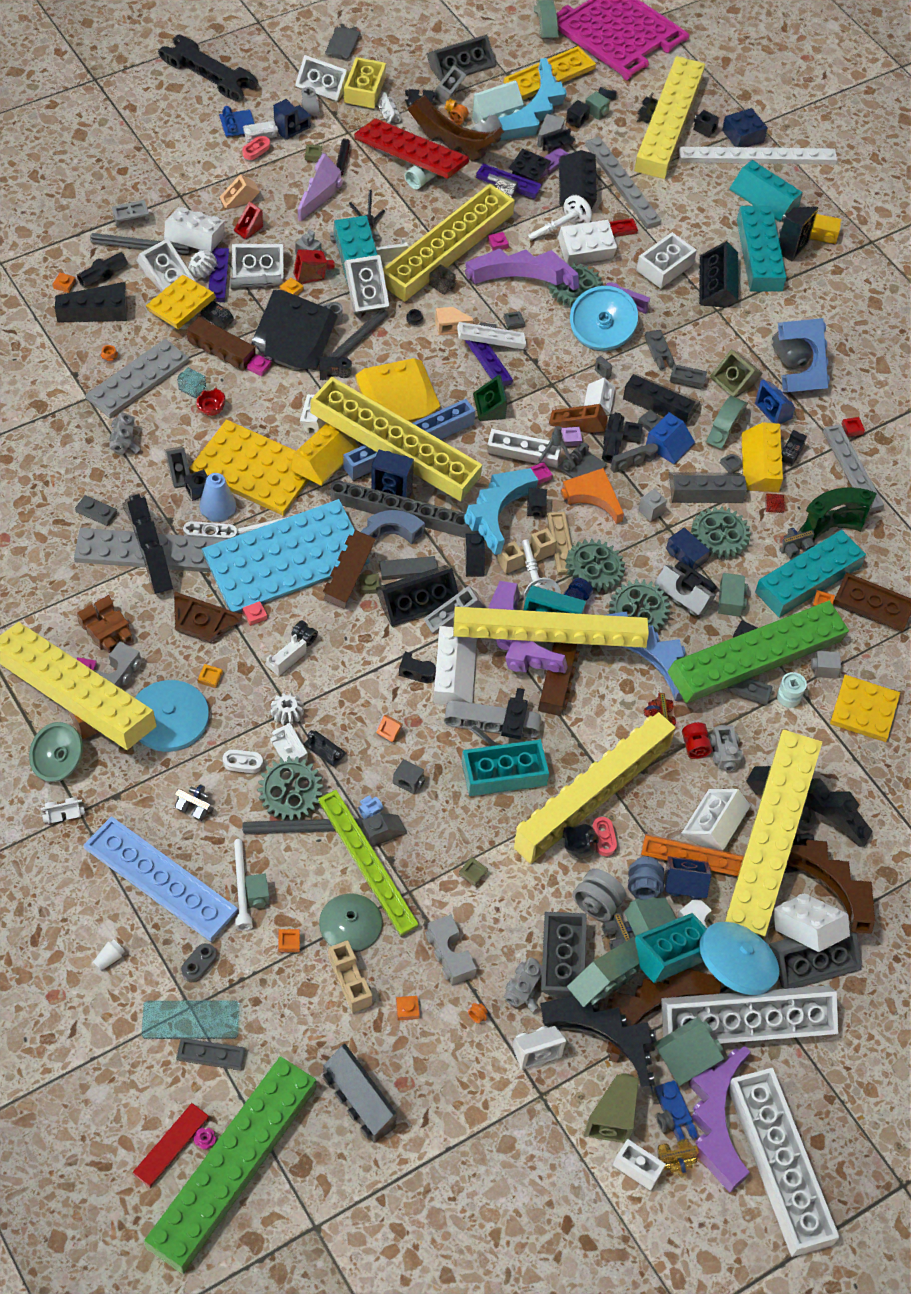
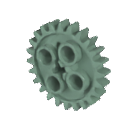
M575 263L570 266L579 275V288L573 290L565 283L555 285L549 282L548 284L549 293L553 294L552 298H557V302L563 301V306L568 303L571 308L575 300L582 293L591 288L603 286V282H601L602 277H598L599 273H593L594 268L588 269V265L582 267V263L579 266H576Z
M714 506L713 511L707 508L706 512L701 511L700 516L696 515L695 520H693L691 533L710 550L711 557L717 554L719 559H721L722 555L728 559L729 554L735 557L736 553H742V549L746 550L750 541V526H746L747 520L742 521L743 515L736 516L737 511L731 513L730 508L724 511L723 506H721L720 510H717Z
M591 538L590 543L584 539L583 543L578 541L576 546L572 545L565 560V568L569 569L567 574L572 575L571 580L577 579V586L582 583L583 589L588 586L591 592L594 588L598 592H600L601 588L605 592H607L608 588L614 589V586H618L619 582L622 581L626 568H624L625 562L622 561L623 556H618L619 550L613 551V545L608 547L607 542L601 544L600 539L595 543L593 538Z
M635 579V584L628 581L627 587L621 584V590L615 589V594H612V601L609 603L611 607L609 608V614L630 611L631 614L628 617H635L636 610L639 609L643 596L647 595L637 617L647 618L649 620L648 626L653 625L654 631L658 633L659 627L664 628V622H668L667 616L670 615V603L667 602L669 597L664 596V590L658 591L659 585L652 587V581L647 585L645 579H643L642 583ZM637 595L639 598L633 599L630 596ZM654 602L656 605L650 606L648 603Z
M288 756L285 762L280 757L279 764L272 761L274 767L266 766L268 773H261L264 780L258 781L259 785L263 786L257 789L258 793H263V795L259 796L260 801H265L262 804L263 808L269 807L268 814L275 812L274 817L276 819L282 815V820H286L287 816L290 820H294V816L301 820V814L303 813L309 817L308 810L310 809L315 812L313 804L320 805L317 797L323 796L318 791L324 789L322 784H318L322 781L321 777H316L319 773L318 769L312 771L313 764L311 763L306 766V759L300 763L298 756H296L294 761ZM284 772H291L292 775L289 779L284 780L281 778ZM300 773V776L294 782L296 774ZM303 780L310 782L307 788H300L299 783ZM293 785L295 790H290L288 793L287 787ZM275 789L282 790V794L279 797L272 796V792ZM287 796L285 804L282 805L281 802ZM298 798L300 803L297 806H291L289 804L291 799Z

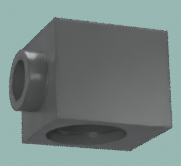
M405 759L401 761L393 774V784L412 794L416 792L417 788L421 789L425 782L424 769Z

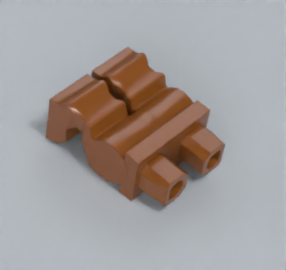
M109 595L95 602L94 606L91 604L77 612L78 623L84 630H87V634L91 636L100 650L104 648L108 653H111L117 646L115 641L121 639L124 644L132 641L129 622L124 618L120 610L114 611L113 602Z

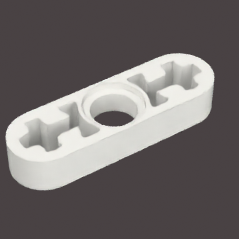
M190 521L183 527L184 536L222 539L237 536V528L231 524ZM211 529L215 531V534L207 535L205 532Z

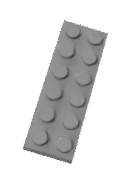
M164 339L85 394L86 399L108 418H111L189 363V357L168 340Z

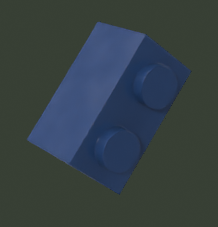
M685 527L668 539L666 547L671 556H674L678 561L685 563L694 570L707 562L710 550Z

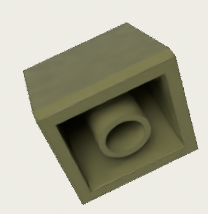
M628 1073L616 1075L589 1116L584 1131L585 1137L625 1143L627 1139H630L634 1126L639 1078Z

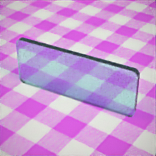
M146 1001L143 1005L142 1037L144 1039H235L238 1037L239 1003L237 1001Z

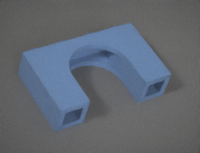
M823 318L778 323L779 340L803 339L809 343L813 350V361L806 371L781 375L783 392L828 388L830 378L827 374V341L824 335L826 324Z

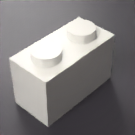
M628 1139L613 1163L615 1168L650 1191L666 1165Z

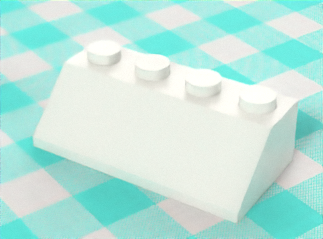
M439 627L434 704L447 705L449 701L472 703L477 640L471 637H454L453 627Z

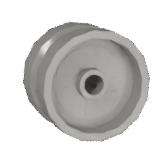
M594 868L588 871L583 878V882L578 884L572 894L576 904L589 916L599 921L610 920L616 912V908L623 903L627 895L624 887L616 878L603 870Z

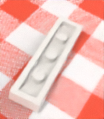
M459 322L457 326L459 339L524 349L526 346L525 336L522 332Z

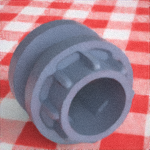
M641 857L629 866L628 890L635 898H640L641 900L651 897L657 898L663 892L664 868L658 863V860L652 857Z

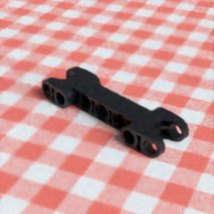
M178 34L173 38V43L176 47L162 46L158 50L160 58L165 63L176 69L184 66L217 85L220 94L233 101L240 102L244 98V93L241 89L254 90L259 85L257 78L242 67H238L235 70L199 51L198 44L183 35Z

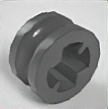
M664 1110L663 1114L656 1113V1121L662 1132H666L667 1128L670 1130L674 1129V1122L668 1110Z

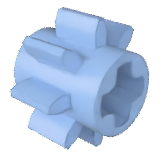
M370 795L360 801L361 806L358 807L364 819L381 813L380 811L383 810L381 801L377 797L371 798Z

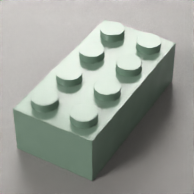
M635 937L630 938L593 961L567 986L583 1007L589 1003L595 1005L612 991L615 992L622 985L627 984L633 978L632 975L642 970L639 964Z

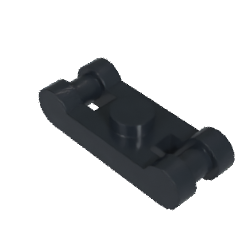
M679 561L675 565L676 569L685 574L681 585L691 592L698 585H702L712 593L716 591L717 586L712 581L685 563Z

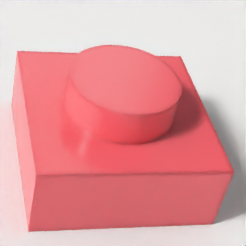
M260 601L243 607L242 612L250 626L267 620V614Z

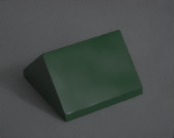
M497 375L473 392L480 421L506 419L507 399L502 378L500 375Z

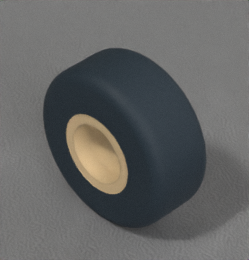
M600 87L598 93L606 98H616V90Z

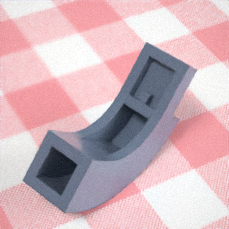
M388 510L367 519V527L363 528L361 532L375 539L385 534H396L413 544L424 535L425 523L408 512Z

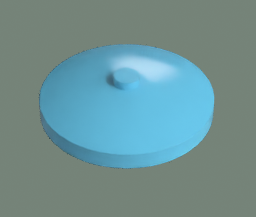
M612 286L591 288L582 293L575 300L571 308L570 325L572 332L581 344L590 349L599 351L616 349L628 342L637 329V306L631 296L619 288Z
M178 680L159 681L145 687L135 697L154 711L157 727L140 740L143 745L151 749L164 752L182 750L199 740L207 728L209 710L206 699L197 688L186 682Z
M717 922L709 926L702 935L699 944L702 959L709 971L727 987L747 995H761L768 992L777 982L779 965L775 954L768 944L750 929L732 922Z

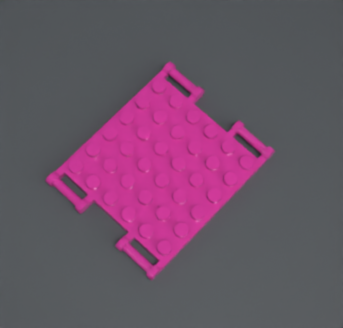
M588 0L575 9L565 5L562 7V10L556 13L559 32L620 73L625 80L630 79L633 74L642 68L648 67L649 61L645 56L661 46L664 52L669 53L673 47L689 39L688 32L640 0ZM676 35L679 36V37H677L676 39H674L673 41H671L670 43L667 42V41H669L670 39H672L673 37H675ZM638 62V64L635 65L634 67H632L631 69H629V70L627 69L628 67H630V66L633 65L634 63Z

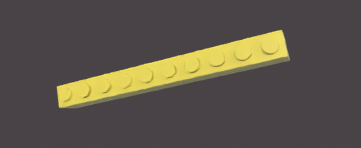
M455 607L454 637L646 648L649 635L648 619L641 617Z

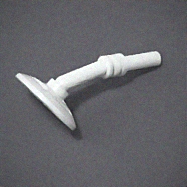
M577 195L568 197L564 203L565 216L556 221L552 220L551 223L548 222V225L544 224V227L528 234L530 241L547 232H553V229L557 230V227L568 221L574 225L589 223L592 219V211L588 202ZM570 201H576V203L568 204ZM581 205L584 207L586 215L583 214V211L580 208Z
M529 540L521 541L527 560L525 562L527 571L531 574L532 582L525 589L524 601L531 585L549 589L550 591H552L551 587L554 586L555 592L561 594L560 587L554 580L539 578L538 567H536L537 563H535L536 559L533 558Z

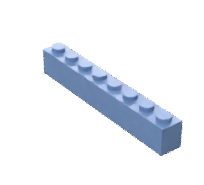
M464 399L412 424L441 440L474 425L475 409L467 399ZM366 445L344 454L343 468L352 480L372 472V464L377 452Z

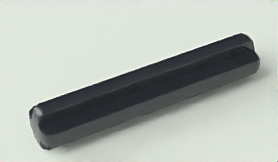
M345 138L341 141L336 166L341 171V176L344 174L350 147V140Z

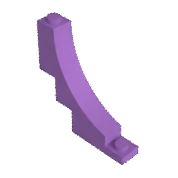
M499 248L465 262V275L474 284L495 278L518 276L541 279L555 285L565 283L573 290L579 288L578 273L552 250L534 257L526 249L508 256Z

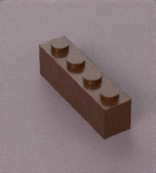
M198 317L186 329L187 341L200 347L205 352L211 353L220 360H224L233 367L243 371L256 355L254 345L201 317Z
M357 530L354 531L353 536L349 534L345 542L347 549L346 551L342 550L338 557L340 564L338 567L334 566L330 574L333 579L331 583L327 582L323 589V593H325L323 600L340 608H345L372 550L375 538Z
M554 642L552 652L565 655L568 667L565 673L547 670L538 711L561 716L562 709L566 710L569 698H565L566 693L570 694L572 682H569L570 677L574 678L576 670L573 662H578L580 651L576 650L577 644Z

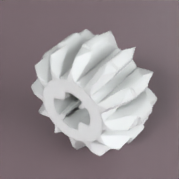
M206 249L203 251L199 250L198 253L191 257V261L188 262V269L195 277L205 279L207 275L215 271L217 259L210 251Z
M283 692L282 697L276 695L275 701L271 703V715L276 722L281 721L282 725L286 722H289L291 725L293 721L299 722L300 717L304 714L303 702L300 701L299 695L293 697L292 692L289 695Z

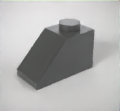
M184 447L164 449L173 487L183 486L184 477L190 475Z
M378 813L362 820L361 831L371 847L407 833L399 815Z

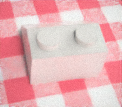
M543 1026L537 1029L536 1032L530 1034L525 1032L517 1035L514 1038L512 1047L519 1066L523 1070L561 1058L566 1040L555 1026L549 1028L548 1026Z

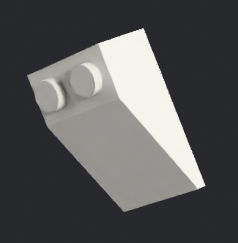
M168 238L138 255V264L161 292L182 275L195 281Z

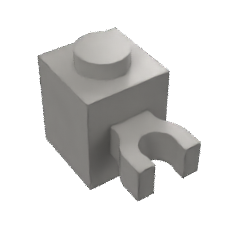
M309 229L308 234L302 235L295 243V255H297V250L299 249L322 251V244L314 238V231Z

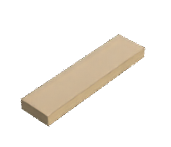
M565 511L547 513L548 527L556 540L554 560L557 576L568 575L569 569L565 568V560L572 545Z

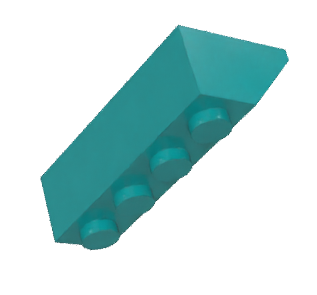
M751 160L742 167L729 188L730 191L754 206H772L774 218L778 222L782 221L785 213H789L793 208L799 207L803 194L802 191L754 160Z
M690 913L636 935L635 942L640 968L653 983H656L704 962L699 944L707 928L693 913Z

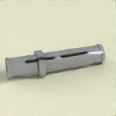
M262 274V276L230 278L231 289L258 286L267 288V286H281L282 279L281 274L271 276Z

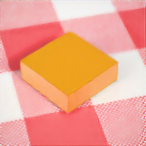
M204 664L197 679L198 683L216 688L223 674V669Z

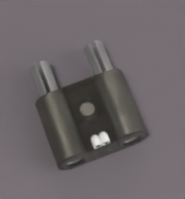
M488 175L489 180L496 182L495 187L511 198L514 197L518 187L517 181L503 176Z

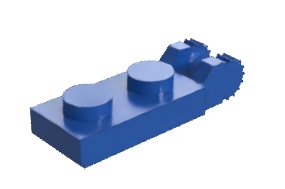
M673 1080L655 1086L654 1091L662 1110H668L674 1122V1129L672 1130L679 1144L685 1142L680 1126H686L691 1139L697 1138V1131L676 1081Z

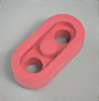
M258 136L242 148L243 157L247 160H254L270 149L269 138Z
M598 817L592 825V828L599 837L596 850L602 856H611L615 853L617 847L613 824L606 817ZM602 846H608L609 849H604Z

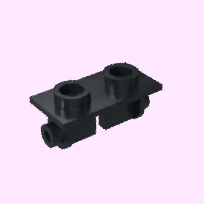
M409 88L405 90V96H408V99L404 101H407L408 105H412L424 95L432 104H436L433 98L436 99L437 92H434V90H423L422 96H419V89Z
M653 92L649 97L646 96L641 103L643 106H641L637 113L639 115L637 122L642 119L645 123H650L658 100L652 97Z
M571 128L542 137V151L551 152L561 148V145H572L575 142V137L571 136Z
M316 730L309 731L307 735L309 739L303 744L333 767L347 754V752Z

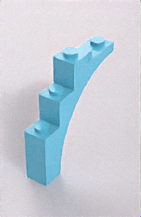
M547 58L540 59L538 68L541 79L540 89L533 100L521 110L499 118L504 130L500 141L536 135L539 121H544L547 114L551 115L553 106L564 103V98L567 96L566 89L563 88L561 82H556L555 76L552 75L551 64H548Z
M531 468L493 474L488 485L489 488L480 490L477 504L468 505L466 514L464 515L466 524L469 525L472 531L479 530L480 535L484 537L487 546L494 555L502 553L505 541L499 528L498 515L512 501L527 496L529 488L537 487L538 478Z

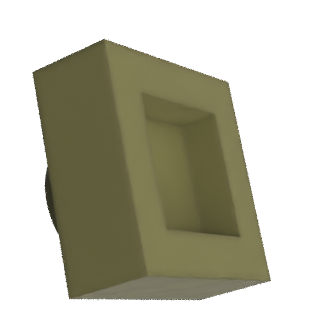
M306 144L305 160L318 161L322 155L323 146Z
M360 574L361 594H378L376 587H379V574Z
M471 857L461 868L459 875L476 886L486 875L488 868Z

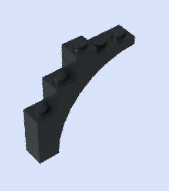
M140 493L129 495V498L125 499L122 505L140 547L154 594L172 590L173 585L162 545L159 543L146 497L144 495L140 496Z
M755 766L748 776L746 782L756 795L763 794L771 766ZM812 778L804 806L823 815L839 826L851 837L858 847L866 846L873 831L857 811L860 804L850 791L830 792L821 778Z
M575 996L540 1003L544 1026H548V1028L555 1026L558 1030H581L611 1042L633 1064L644 1094H654L652 1086L656 1085L654 1073L650 1072L649 1065H652L650 1052L655 1051L654 1043L657 1042L655 1029L651 1030L648 1022L628 1026L626 1014L622 1015L619 1007L600 1011L598 1002L595 1005L589 1003L583 1007Z

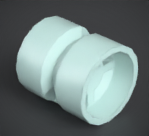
M417 165L405 172L406 182L416 190L435 176V173Z
M790 672L783 677L777 692V699L783 706L793 708L800 704L807 686V682L801 674Z

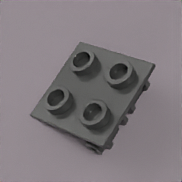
M581 443L570 453L575 467L573 468L568 458H566L557 468L575 478L602 469L607 463L589 453V445L587 443Z

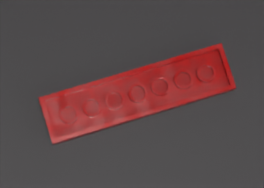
M376 118L354 133L355 140L447 179L470 163L469 157Z

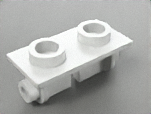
M384 92L378 102V106L388 124L391 121L398 123L401 121V115L396 110L393 99L387 97Z
M274 120L243 126L246 142H250L258 136H265L267 138L277 137L278 128L275 126Z
M77 797L65 799V803L57 804V801L45 803V807L41 808L42 812L46 811V814L42 815L44 823L48 822L50 824L63 821L61 813L66 814L67 820L80 818L81 815L85 814L84 807H79V804L83 803L82 799L78 800Z

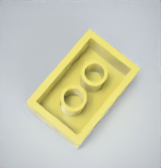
M356 57L344 87V103L375 108L386 78V63Z

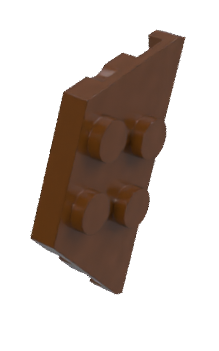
M176 591L174 592L175 630L211 643L243 619L242 614Z

